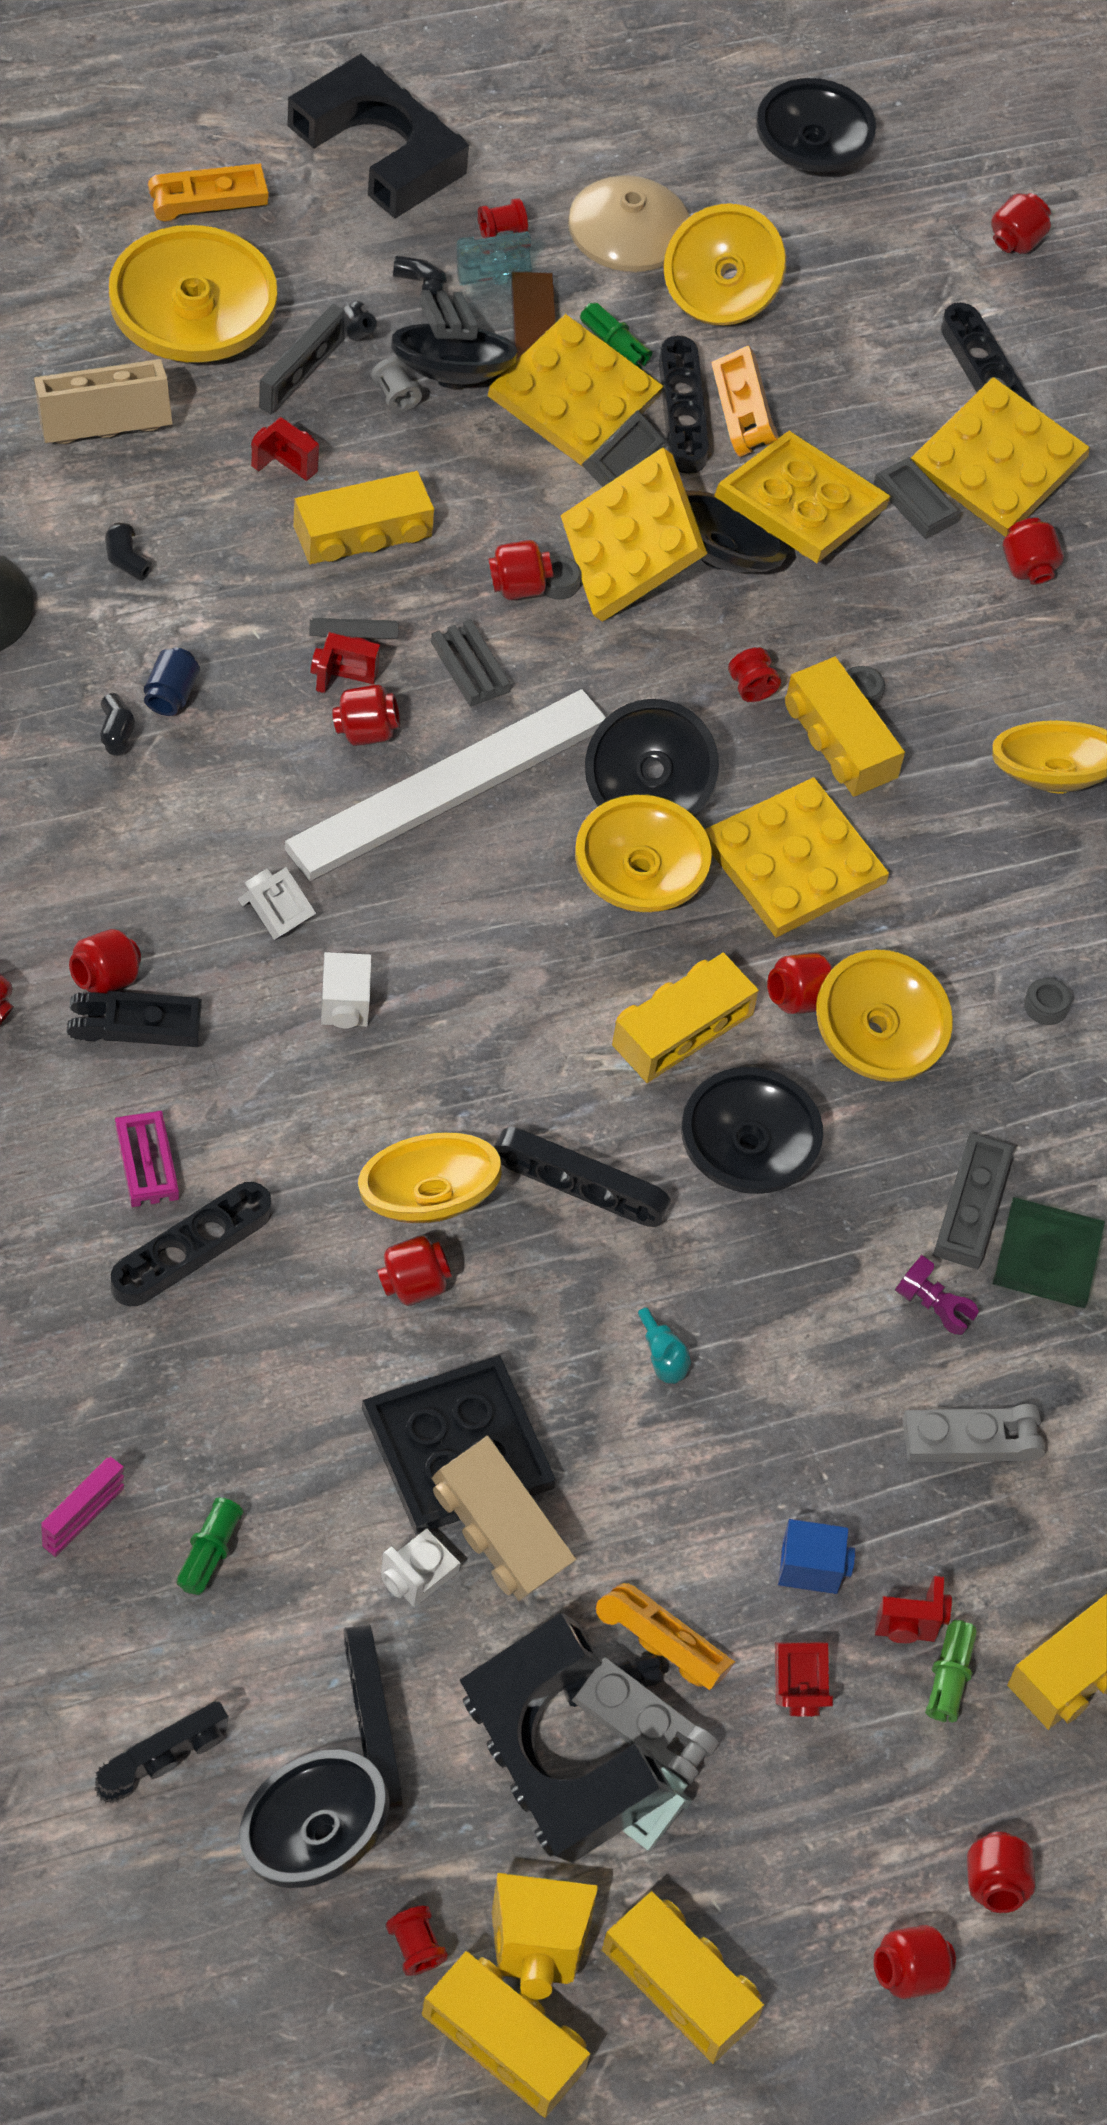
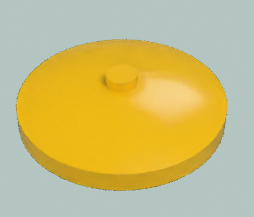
M180 225L151 232L134 241L120 254L110 273L109 306L119 329L140 348L159 357L174 361L210 362L228 358L246 350L265 334L276 312L277 282L268 260L255 246L245 239L214 227Z

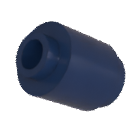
M175 647L162 650L159 653L144 686V702L152 711L164 716H173L179 709L184 708L200 673V666L189 651Z

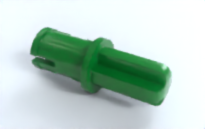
M589 303L585 306L579 316L580 320L595 335L640 369L641 366L638 362L644 367L648 364L653 354L652 351L646 348L629 332V325L627 323H619L599 303Z
M222 1497L216 1498L200 1532L192 1535L190 1539L192 1548L176 1579L177 1585L185 1593L202 1594L219 1560L227 1557L229 1553L227 1544L244 1513L242 1507L234 1501Z

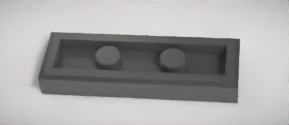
M332 304L260 379L259 386L260 409L269 414L274 413L344 340V309Z
M971 1132L969 1133L932 1256L979 1269L1015 1146Z

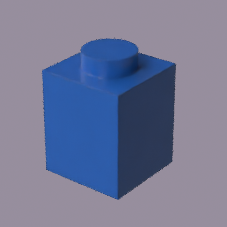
M789 1519L782 1540L778 1585L837 1594L843 1576L851 1577L854 1567L855 1547L847 1546L848 1528Z

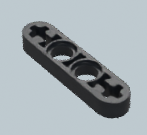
M962 302L949 305L944 312L941 332L975 391L978 392L987 383L986 379L995 377L1003 380L1006 383V387L1033 405L1028 393L978 310L970 304ZM971 348H981L988 353V356L984 358L974 357L968 350Z
M680 335L670 336L662 343L659 358L660 380L663 385L662 399L668 451L673 454L678 471L685 474H693L705 467L709 448L699 353L697 345L692 339ZM675 354L681 355V359L684 360L683 367L676 368L677 360ZM675 383H685L692 388V391L689 393H678L671 386ZM679 415H689L696 420V423L688 426L681 425L674 418ZM691 441L692 455H687L686 450L683 449L684 442Z
M515 1127L503 1129L494 1146L500 1156L501 1165L505 1168L648 1227L659 1226L671 1205V1198L660 1187Z
M256 1182L238 1184L119 1260L111 1271V1293L114 1299L126 1306L142 1305L261 1229L271 1216V1195L268 1189ZM246 1201L250 1205L258 1202V1211L254 1212L250 1208H245L241 1211V1202ZM235 1216H236V1226H234L233 1221H232V1218L235 1217ZM214 1222L222 1226L225 1232L218 1239L207 1240L202 1238L197 1231L202 1224ZM175 1247L183 1251L186 1257L177 1265H167L160 1261L158 1255L163 1249ZM147 1261L150 1263V1266L152 1268L149 1271H147ZM129 1275L133 1280L141 1277V1286L136 1288L131 1283L124 1286V1277Z
M370 1624L344 1628V1645L363 1756L375 1765L387 1785L389 1792L388 1816L399 1815L403 1813L401 1786L372 1628Z

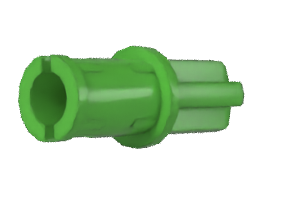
M954 1620L948 1625L940 1660L933 1663L932 1671L935 1674L925 1713L937 1721L946 1722L947 1714L949 1715L948 1721L950 1723L956 1722L958 1719L965 1682L970 1681L972 1677V1672L968 1667L977 1630L971 1623L963 1620Z

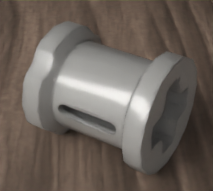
M397 356L382 360L371 372V380L376 387L383 390L387 406L395 414L404 413L414 408L422 398L419 386L411 382L407 375V365Z

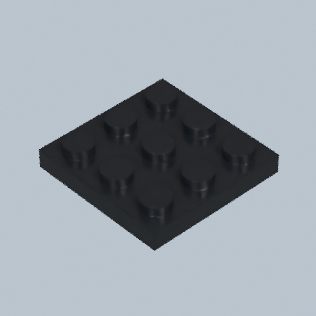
M500 1355L362 1400V1411L415 1535L420 1534L426 1528L430 1531L461 1520L454 1510L449 1513L439 1503L433 1492V1487L436 1484L432 1477L439 1469L486 1436H489L531 1496L555 1488L556 1479Z

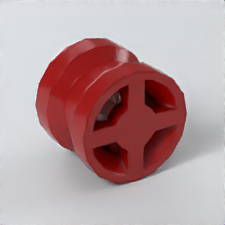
M754 647L746 649L732 658L728 665V671L732 679L739 682L737 690L742 700L746 702L762 701L774 694L781 685V679L777 671L770 668L772 660L764 648Z

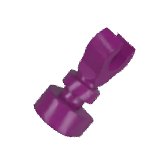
M921 1254L899 1282L895 1291L909 1302L917 1295L923 1300L921 1302L922 1306L928 1310L931 1306L934 1308L935 1313L940 1317L944 1327L949 1332L963 1335L968 1326L957 1319L953 1312L960 1311L974 1321L979 1314L976 1304L966 1297L945 1293L943 1291L945 1286L938 1281L935 1285L930 1282L928 1278L934 1270V1263Z

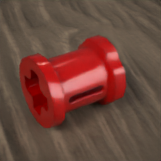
M520 198L512 199L509 205L490 209L487 205L479 206L478 225L485 242H494L497 236L515 232L518 236L527 234L528 218L525 206Z
M422 1905L409 1908L393 1916L385 1924L388 1933L395 1935L405 1959L402 1968L406 1976H415L435 1969L443 1964L448 1957L446 1948L438 1945L429 1923L432 1917L429 1906Z

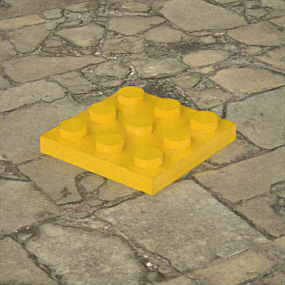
M564 314L516 360L512 367L490 385L487 396L581 465L634 412L639 410L643 414L660 397L663 385L570 316Z
M992 377L911 457V460L938 488L1006 537L1009 534L1008 529L1013 524L1026 519L1089 456L1090 447L996 378Z
M787 431L778 440L771 443L719 482L714 497L730 506L731 509L753 521L766 532L779 538L815 563L820 562L887 508L890 499L889 494L791 431Z
M664 447L560 515L575 562L581 569V580L592 614L602 622L707 555L673 454Z
M814 777L704 829L710 841L711 854L775 938L886 884L889 877L887 869Z

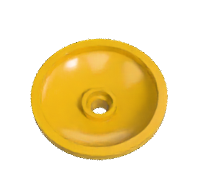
M740 204L713 205L691 215L678 227L670 239L664 257L666 286L676 304L690 317L711 325L737 324L759 314L776 297L786 273V250L776 227L759 211ZM728 269H736L737 273L733 278H724V274Z
M1073 721L1026 723L1012 727L999 734L993 742L992 757L1004 773L1030 787L1054 794L1077 791L1107 780V730L1098 726Z
M649 795L618 797L597 807L582 823L575 845L576 865L587 886L606 902L622 909L636 912L664 911L677 907L691 899L705 883L712 857L707 833L700 822L689 811L672 801ZM635 869H642L646 872H638Z
M866 950L848 956L830 971L823 981L817 997V1022L826 1045L846 1067L870 1079L896 1082L921 1075L939 1060L951 1038L953 1027L952 1009L944 988L925 966L911 957L898 952ZM869 1023L878 1024L882 1032L877 1033L873 1031Z
M432 1133L402 1140L378 1152L362 1168L358 1178V1187L364 1204L385 1218L404 1223H434L461 1215L482 1203L498 1185L502 1175L500 1156L496 1149L483 1139L461 1133Z

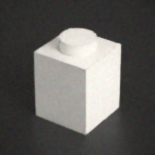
M324 953L321 1024L334 1025L339 1028L368 1026L371 973L370 954Z

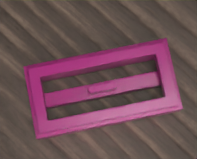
M162 1111L116 1117L115 1129L131 1207L141 1206V1201L150 1200V1204L160 1203V1198L169 1197V1201L179 1200V1189ZM149 1124L154 1125L166 1183L162 1185H157L145 1128V1125ZM129 1127H135L147 1187L139 1188L127 1131Z
M111 1456L106 1458L41 1522L42 1547L55 1558L124 1489V1484L122 1483L124 1475L121 1474L124 1471V1467Z

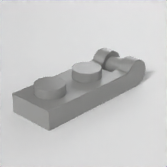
M1022 1404L1012 1409L905 1410L903 1428L907 1463L1032 1461L1040 1459L1045 1455L1043 1438L1038 1436L1037 1427L1041 1424L1039 1407L1033 1404ZM1005 1430H1018L1019 1438L1006 1439Z
M604 1656L600 1661L602 1665L593 1670L571 1701L629 1745L637 1744L651 1751L660 1768H667L690 1786L699 1773L696 1767L704 1756L711 1757L719 1745L718 1740L706 1730L694 1725ZM675 1735L687 1744L680 1756L667 1749Z

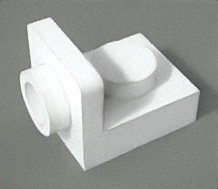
M287 867L274 875L267 868L245 882L249 891L238 898L242 907L249 902L251 903L274 940L316 914Z
M426 1528L398 1552L393 1547H390L383 1553L381 1578L387 1589L398 1598L404 1596L415 1608L459 1572L460 1562Z

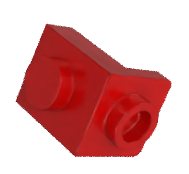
M279 417L268 428H261L253 437L251 442V467L258 472L274 459L305 481H308L318 472L319 443L309 433L300 431L282 417Z
M329 632L324 648H316L312 658L310 673L317 675L316 691L326 692L331 675L374 685L379 669L380 644L372 643L359 637L351 638Z
M933 1576L926 1601L883 1596L876 1615L875 1636L888 1637L893 1642L903 1644L913 1643L917 1640L935 1642L941 1625H949L952 1610V1596L944 1594V1577Z
M775 1642L776 1704L782 1707H789V1716H820V1707H833V1696L829 1694V1647L827 1642Z

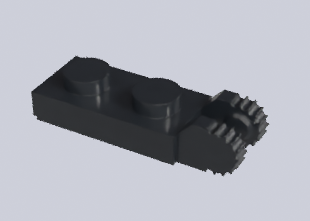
M108 991V994L78 992V994L74 993L70 998V1011L78 1015L90 1016L86 1018L75 1017L68 1020L67 1035H70V1038H75V1040L95 1042L104 1038L105 1041L198 1047L202 999L197 997ZM105 1014V1018H92Z
M214 1701L128 1748L123 1753L110 1759L108 1764L103 1763V1766L99 1767L98 1772H96V1796H99L100 1801L103 1800L105 1803L111 1802L113 1804L114 1801L118 1802L119 1798L124 1799L132 1795L135 1781L146 1775H149L151 1779L159 1778L178 1765L177 1758L192 1750H195L196 1754H201L218 1745L224 1739L222 1734L227 1731L229 1719L221 1702Z

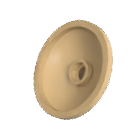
M614 176L588 185L576 196L570 208L569 231L580 251L596 263L619 271L643 272L664 266V257L670 239L678 227L689 218V214L683 202L663 185L638 176Z

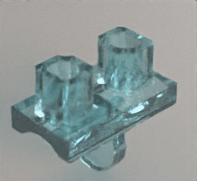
M513 230L499 232L495 237L475 239L473 236L460 238L456 243L457 279L460 285L495 280L497 285H504L508 283V278L511 277L512 272H532L530 260L531 236L528 231L514 233Z

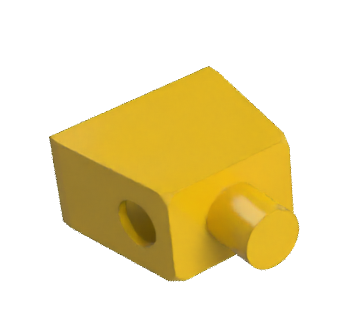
M497 1873L492 1905L497 1966L503 1976L521 1978L520 1991L524 1996L531 1999H544L551 1995L553 1982L569 1984L574 1981L592 1922L597 1885Z

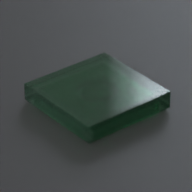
M1013 1197L992 1284L1085 1309L1105 1221Z

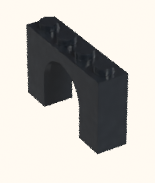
M361 53L288 97L287 126L313 149L348 128L364 124L387 127L400 134L406 140L402 147L369 167L368 196L394 219L467 174L469 145L464 138L454 133L439 120L434 112L422 106L411 96L407 89L400 87L384 73L381 67L374 65Z
M559 1613L461 1678L460 1682L467 1693V1696L463 1698L465 1708L477 1724H484L491 1737L486 1742L490 1754L500 1767L508 1768L515 1781L510 1786L514 1798L524 1811L532 1812L539 1825L534 1832L541 1847L551 1857L555 1855L558 1858L574 1863L676 1795L652 1752L637 1744L631 1745L592 1772L576 1779H554L542 1766L536 1751L535 1731L543 1709L558 1693L602 1665L579 1623L569 1616Z

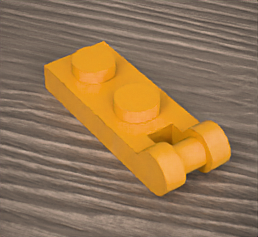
M261 163L158 174L151 177L148 181L150 196L155 199L153 202L155 217L160 221H171L178 214L268 205V190Z
M748 345L711 362L730 440L739 457L745 456L752 452V447L763 442L765 445H769L778 440V433L772 422L756 355ZM756 423L757 427L745 432V427Z
M629 1583L617 1585L597 1602L596 1613L602 1622L609 1625L622 1624L638 1636V1641L642 1647L654 1655L666 1657L679 1667L680 1674L688 1682L696 1686H704L711 1690L726 1677L735 1663L734 1660Z

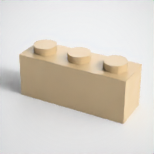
M161 359L34 377L39 419L45 443L67 444L78 438L91 436L107 438L115 436L119 432L132 430L154 431L161 426L172 425L168 381Z
M486 1436L439 1469L432 1477L436 1484L433 1487V1492L437 1500L447 1512L451 1513L453 1510L456 1512L466 1526L462 1529L466 1541L476 1553H485L495 1567L491 1571L494 1580L508 1596L513 1593L518 1601L522 1600L576 1560L489 1436Z

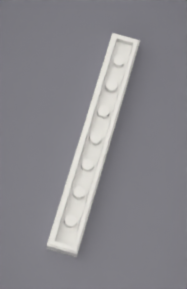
M581 689L285 840V851L310 882L585 740L594 734L606 717Z

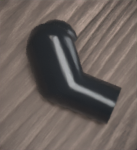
M395 256L394 277L423 281L422 290H429L431 295L437 297V291H444L443 285L447 283L444 271L426 260Z
M358 300L351 302L350 305L345 304L342 307L345 310V331L348 337L354 341L369 335L377 327L376 318L368 310L363 311L361 306L364 303Z
M118 522L112 524L105 534L109 562L138 580L143 581L152 569V562L133 551L132 536H136L134 528L128 523Z
M110 693L105 695L101 701V708L107 716L100 732L101 743L105 745L106 752L110 755L118 756L124 754L130 746L128 738L133 732L135 720L122 698L116 693Z

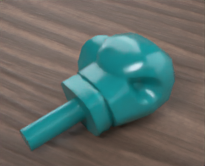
M648 1307L640 1309L638 1315L647 1330L645 1338L652 1354L650 1358L656 1376L667 1384H676L684 1380L691 1367L688 1347L673 1334L669 1326H658Z

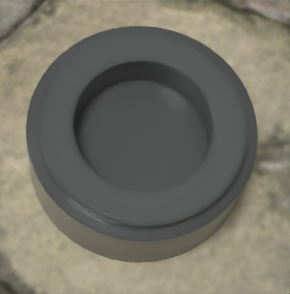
M563 556L550 557L554 577L545 579L546 589L543 594L557 600L568 599L574 596L580 588V567L570 558Z
M854 666L848 669V674L873 708L877 706L882 699L885 688L882 675L868 666Z
M1041 978L1029 986L1024 999V1008L1028 1016L1034 1021L1044 1025H1054L1063 1021L1068 1015L1072 1003V995L1067 986L1062 982L1052 978Z

